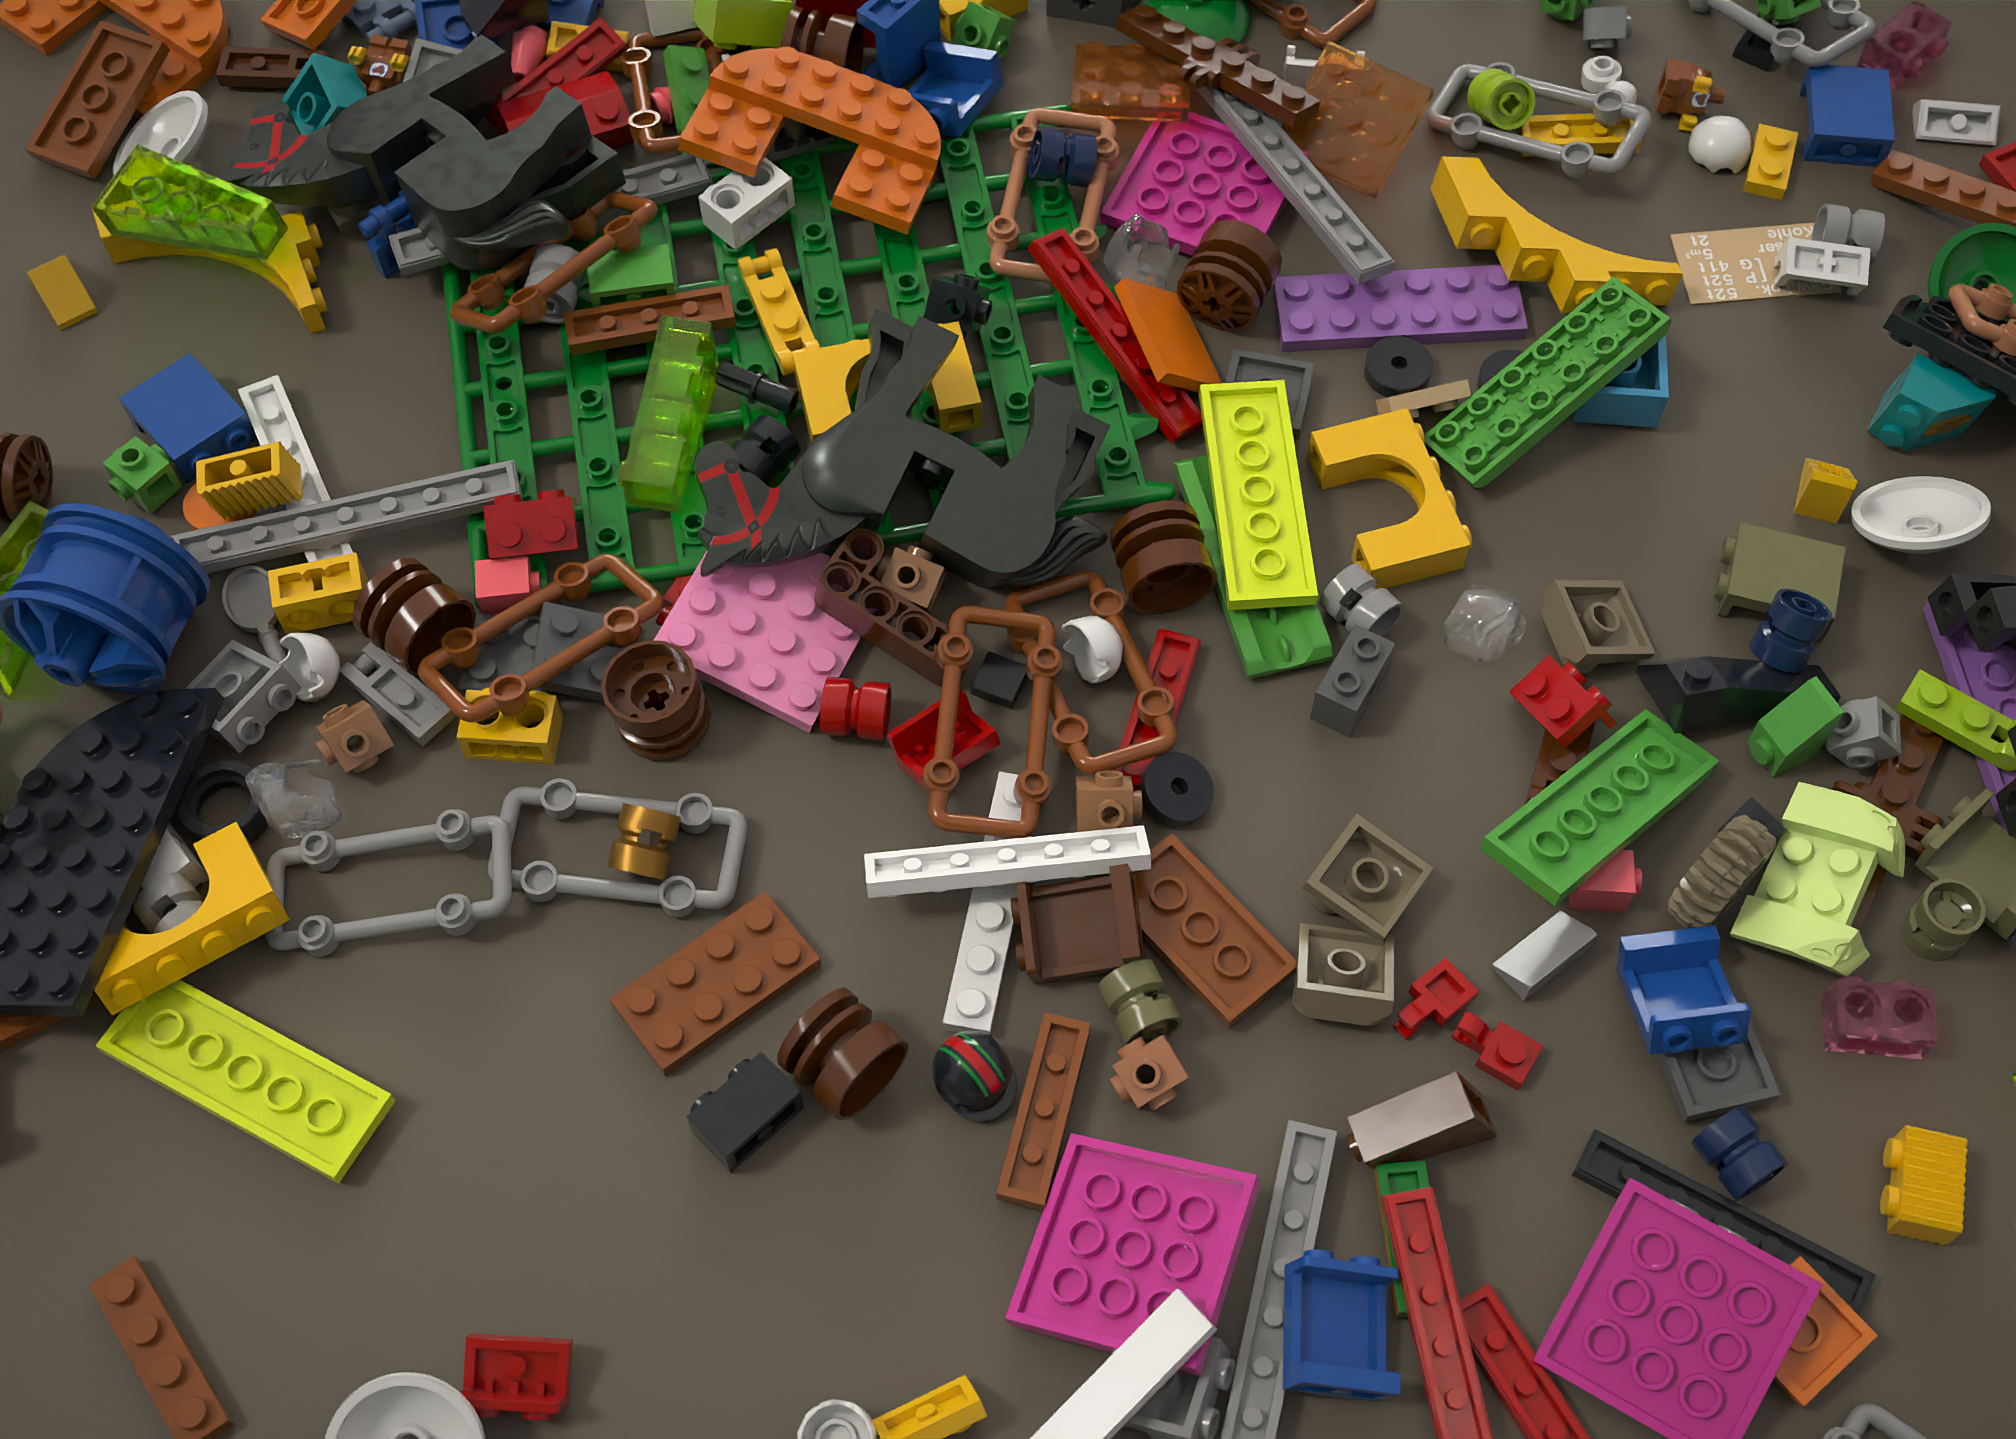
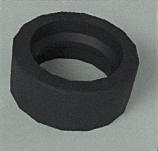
M230 760L211 762L193 771L176 806L177 815L194 842H198L237 822L249 844H251L267 829L273 814L272 798L256 771L242 762ZM231 786L244 787L249 791L251 801L248 809L240 818L227 825L217 827L204 825L200 821L198 813L202 803L212 793L221 788Z

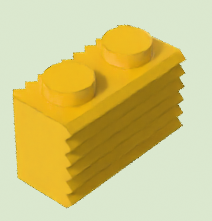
M281 441L196 462L197 493L225 520L229 515L234 518L237 513L242 516L246 512L249 514L253 510L258 512L261 508L267 510L269 506L275 508L277 504L283 506L287 502L291 504L294 500L299 502L303 498L300 463H297L296 458L293 459L292 454H289L284 445L282 446Z
M1905 1125L1894 1138L1887 1140L1883 1153V1165L1886 1168H1891L1890 1185H1885L1881 1194L1880 1213L1888 1216L1887 1232L1889 1234H1898L1899 1236H1908L1910 1239L1918 1238L1920 1241L1949 1245L1962 1233V1222L1964 1219L1963 1203L1966 1189L1964 1184L1966 1181L1967 1138Z

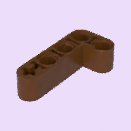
M865 528L853 530L822 570L815 590L817 606L823 612L927 680L942 687L944 670L937 663L936 653L939 641L948 635L949 627L873 578L884 552V543L875 531ZM861 552L868 556L869 559L861 560L853 553ZM829 584H839L846 589V591L837 592L833 590L829 586ZM866 608H876L882 612L883 616L871 615ZM903 632L915 633L920 640H910ZM929 645L934 647L932 652L928 650ZM966 670L962 672V674H961V680H962V678H963V676H964Z

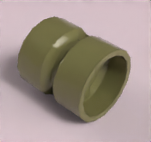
M1945 878L1931 883L1902 921L1901 931L1905 943L1918 956L1931 961H1944L1955 956L1985 920L1986 908L1983 898L1974 887L1965 881Z
M1142 959L1125 964L1109 973L1099 983L1098 989L1108 1011L1112 1014H1118V1017L1115 1019V1025L1125 1046L1141 1036L1146 1044L1161 1035H1165L1167 1038L1182 1025L1183 1020L1172 997L1162 994L1165 990V983L1155 962L1151 959Z

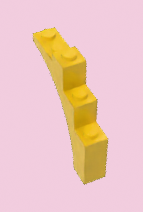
M1441 157L1430 190L1457 249L1494 250L1508 281L1546 282L1561 313L1572 312L1613 276L1652 305H1669L1683 274L1678 263L1644 260L1617 254L1584 243L1546 224L1511 199L1490 177L1479 158Z
M188 181L92 209L100 238L113 264L144 257L169 255L208 257L236 264L262 276L281 290L300 312L310 334L326 329L321 316L322 312L328 311L320 287L312 289L310 284L318 281L314 267L320 266L321 262L316 249L323 247L316 225L311 224L307 226L301 210L263 221L259 210L251 211L246 199L228 203L220 202L206 206L202 194L194 196Z

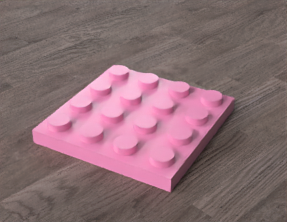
M706 551L654 640L666 641L680 647L691 658L699 678L810 734L820 715L822 693L827 676L841 677L862 638L823 612L815 601V590L820 575L831 557L821 552L808 558L766 567L726 565L707 577H701L700 568L708 552ZM829 584V586L837 592L846 591V589L839 584ZM866 608L871 615H874L877 611L876 608Z

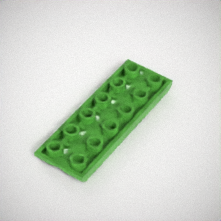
M1613 276L1424 435L1425 445L1449 464L1474 488L1485 487L1662 339L1670 328L1671 318Z
M1199 456L1173 462L1172 466L1186 504L1191 505L1198 515L1199 527L1205 536L1204 544L1210 551L1217 573L1215 588L1247 679L1331 661L1333 659L1332 645L1317 604L1228 610L1207 456Z

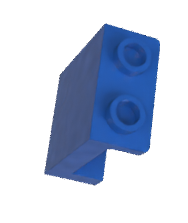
M868 0L857 10V22L874 32L876 40L877 60L865 69L863 74L893 87H903L927 66L923 49L930 41L941 42L939 0Z
M930 41L923 49L927 70L908 92L932 116L940 135L959 138L1004 85L998 52Z
M1836 65L1809 66L1800 87V96L1807 97L1809 134L1802 149L1803 161L1877 167L1888 156L1895 141L1889 70Z
M188 353L119 397L132 424L140 433L145 431L155 444L165 451L186 483L197 478V461L241 451L257 437L246 412L191 353Z
M1715 925L1620 937L1616 970L1649 1055L1668 1052L1678 1053L1685 1050L1715 1046L1725 1047L1746 1043L1751 1010L1747 1003L1737 1004L1718 961L1721 938Z
M1306 1250L1303 1252V1257L1284 1265L1282 1390L1373 1402L1401 1395L1400 1373L1387 1372L1386 1288L1389 1283L1398 1280V1268L1381 1266L1379 1258L1369 1256L1352 1257L1350 1261L1334 1259V1253L1327 1250Z

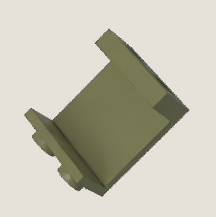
M1986 788L1975 800L1965 796L1947 816L1952 820L1948 826L1943 828L1941 825L1936 824L1923 837L1919 845L1925 850L1914 865L1934 882L1939 879L1954 878L1965 881L1974 887L1983 898L1986 914L1984 923L2007 940L2016 931V838L2009 837L2008 832L1982 811L1994 795L1991 790Z

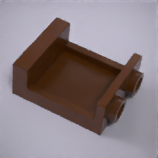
M1128 864L1109 866L1110 875L1038 887H1029L1026 881L1016 883L1017 897L1011 898V913L1015 926L1021 925L1023 943L1016 944V957L1019 970L1021 972L1026 971L1035 985L1111 973L1125 964L1146 959L1135 876Z

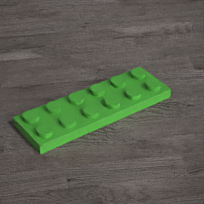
M1645 709L1484 836L1480 850L1556 907L1715 772L1720 761L1681 733L1675 734L1668 724Z

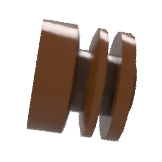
M793 7L785 23L780 47H792L798 52L829 61L860 74L864 55L865 30L864 26L857 22V17L833 14L826 27L823 11L812 10L809 13L807 8Z
M1221 220L1212 223L1203 233L1194 250V256L1187 263L1185 271L1177 282L1176 293L1181 305L1192 317L1212 328L1233 332L1247 329L1256 320L1259 309L1265 302L1266 294L1271 290L1281 271L1282 257L1280 251L1268 235L1252 225L1235 220Z
M4 433L0 436V522L34 525L45 514L52 494L53 469L49 449L41 437Z
M1168 500L1148 503L1129 511L1117 520L1110 530L1109 542L1112 551L1115 553L1116 564L1121 569V581L1128 603L1134 610L1145 614H1165L1179 611L1203 599L1216 585L1217 573L1210 551L1204 544L1205 536L1199 527L1198 515L1191 505L1181 501Z
M400 558L383 567L362 589L354 605L352 621L360 634L370 639L371 643L376 647L386 651L388 657L407 673L419 677L418 666L422 659L442 647L441 640L448 631L458 627L473 629L476 612L471 602L452 587L442 583L441 578L429 571V568L414 558Z
M645 640L627 646L612 658L604 670L601 683L604 703L615 722L622 741L633 753L650 760H668L686 754L700 743L709 728L711 710L693 662L680 647L666 641Z
M845 987L831 991L812 1005L791 1028L777 1054L778 1065L786 1072L794 1074L795 1081L800 1085L807 1087L815 1084L813 1098L836 1119L841 1121L851 1118L863 1110L886 1088L903 1065L908 1053V1043L885 1022L879 1020L871 1023L872 1010L863 1003L858 1004V997Z

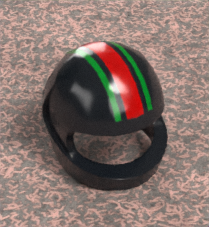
M981 1030L961 1031L947 1038L935 1054L933 1059L935 1088L942 1099L960 1117L974 1123H987L997 1120L1009 1110L1017 1092V1077L1008 1055L993 1038L992 1034ZM1006 1089L1002 1099L989 1109L974 1111L966 1109L961 1105L977 1106L986 1104L996 1099Z

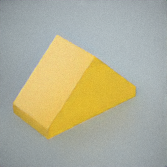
M61 255L26 272L60 330L99 313L66 255Z
M1806 458L1794 513L1837 524L1858 481L1849 468Z

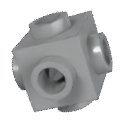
M1878 696L1864 700H1851L1840 706L1844 714L1825 743V747L1831 755L1837 757L1850 769L1867 768L1874 765L1877 761L1902 755L1899 714Z

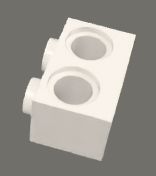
M767 158L764 159L755 178L737 171L731 172L718 183L709 186L699 196L703 224L737 250L795 206L792 178Z

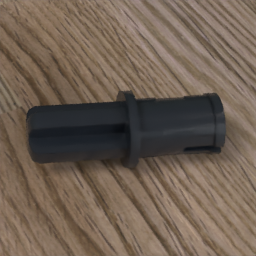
M723 362L719 365L714 378L717 386L747 397L749 403L755 404L760 402L785 412L787 415L792 414L799 399V389L791 388L768 379L765 372L760 371L758 374H755L728 362Z

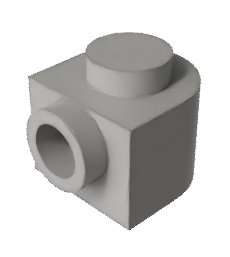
M1627 7L1584 9L1583 41L1591 42L1590 49L1614 48V41L1629 40L1631 38L1632 18L1631 16H1626Z

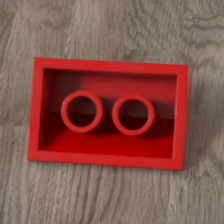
M608 71L557 86L582 104L592 136L612 150L634 143L629 126L630 114L620 88ZM552 88L496 104L505 132L508 133L527 121L541 105L546 93ZM580 144L575 150H573V151L567 156V158H569V157L572 156L575 152H577V150L580 148L581 144Z

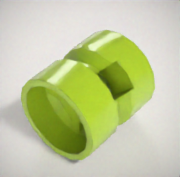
M1494 68L1484 70L1478 74L1469 85L1467 93L1468 106L1471 111L1481 119L1504 130L1517 129L1528 122L1536 104L1535 93L1527 82L1503 70Z

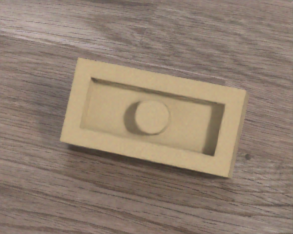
M1467 379L1376 400L1379 415L1408 408L1411 417L1415 418L1419 417L1418 408L1432 405L1434 413L1457 408V399L1469 397L1471 393Z

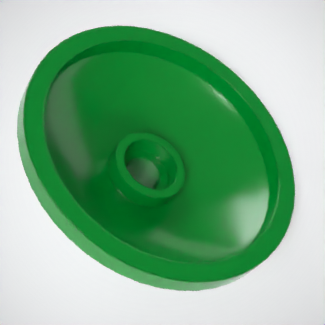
M1140 0L1138 6L1144 4L1154 7L1160 14L1173 21L1183 23L1186 28L1203 37L1213 39L1215 43L1231 37L1239 44L1244 41L1248 32L1249 10L1244 0Z
M1984 223L1962 230L1950 238L1938 251L1929 271L1927 290L1929 302L1933 296L1949 299V289L1956 284H1964L1974 288L1977 282L1983 288H1988L1991 283L2005 287L2013 294L2010 301L2016 304V227L2002 223Z

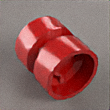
M827 676L820 707V733L823 735L847 737L853 729L859 738L885 741L891 712V684L870 681L864 683L861 688H857L853 679Z

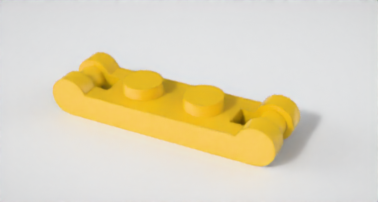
M777 248L765 251V256L752 260L750 256L737 259L741 278L782 375L785 376L795 373L793 353L815 347L820 348L814 338L783 266L780 253ZM770 272L772 276L762 280L757 278V275Z

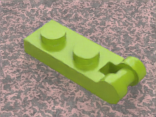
M1920 669L1895 710L2005 771H2015L2016 756L2007 732L2016 725V720L2008 718ZM1992 734L2005 742L1999 743L1991 738Z

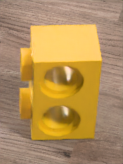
M357 552L268 571L272 608L286 635L351 622L354 605L360 592L369 582Z
M484 688L482 691L466 690L465 698L471 704H475L490 695L489 688ZM542 691L529 692V702L526 709L518 715L507 716L498 711L479 722L471 723L460 719L456 738L465 759L555 765L563 714L556 695H549ZM496 719L491 724L482 725L486 720ZM541 722L536 727L526 728L530 723Z

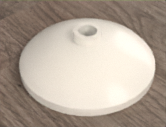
M182 91L165 98L151 108L130 130L117 152L113 167L116 180L128 189H146L168 181L187 170L195 161L208 126L209 116L206 101L194 91Z
M1915 476L1889 480L1865 490L1855 499L1851 509V516L1855 529L1866 539L1878 546L1903 553L1928 554L1958 547L1980 534L1989 524L1991 505L1983 492L1967 483L1943 477Z
M405 1372L378 1377L354 1391L335 1413L326 1432L325 1439H404V1436L408 1434L415 1435L419 1439H485V1435L477 1413L458 1390L438 1378L420 1373Z

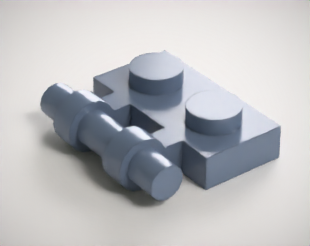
M357 0L351 11L343 17L362 38L366 37L368 42L372 34L386 36L392 40V38L398 39L399 33L413 25L418 28L414 0Z

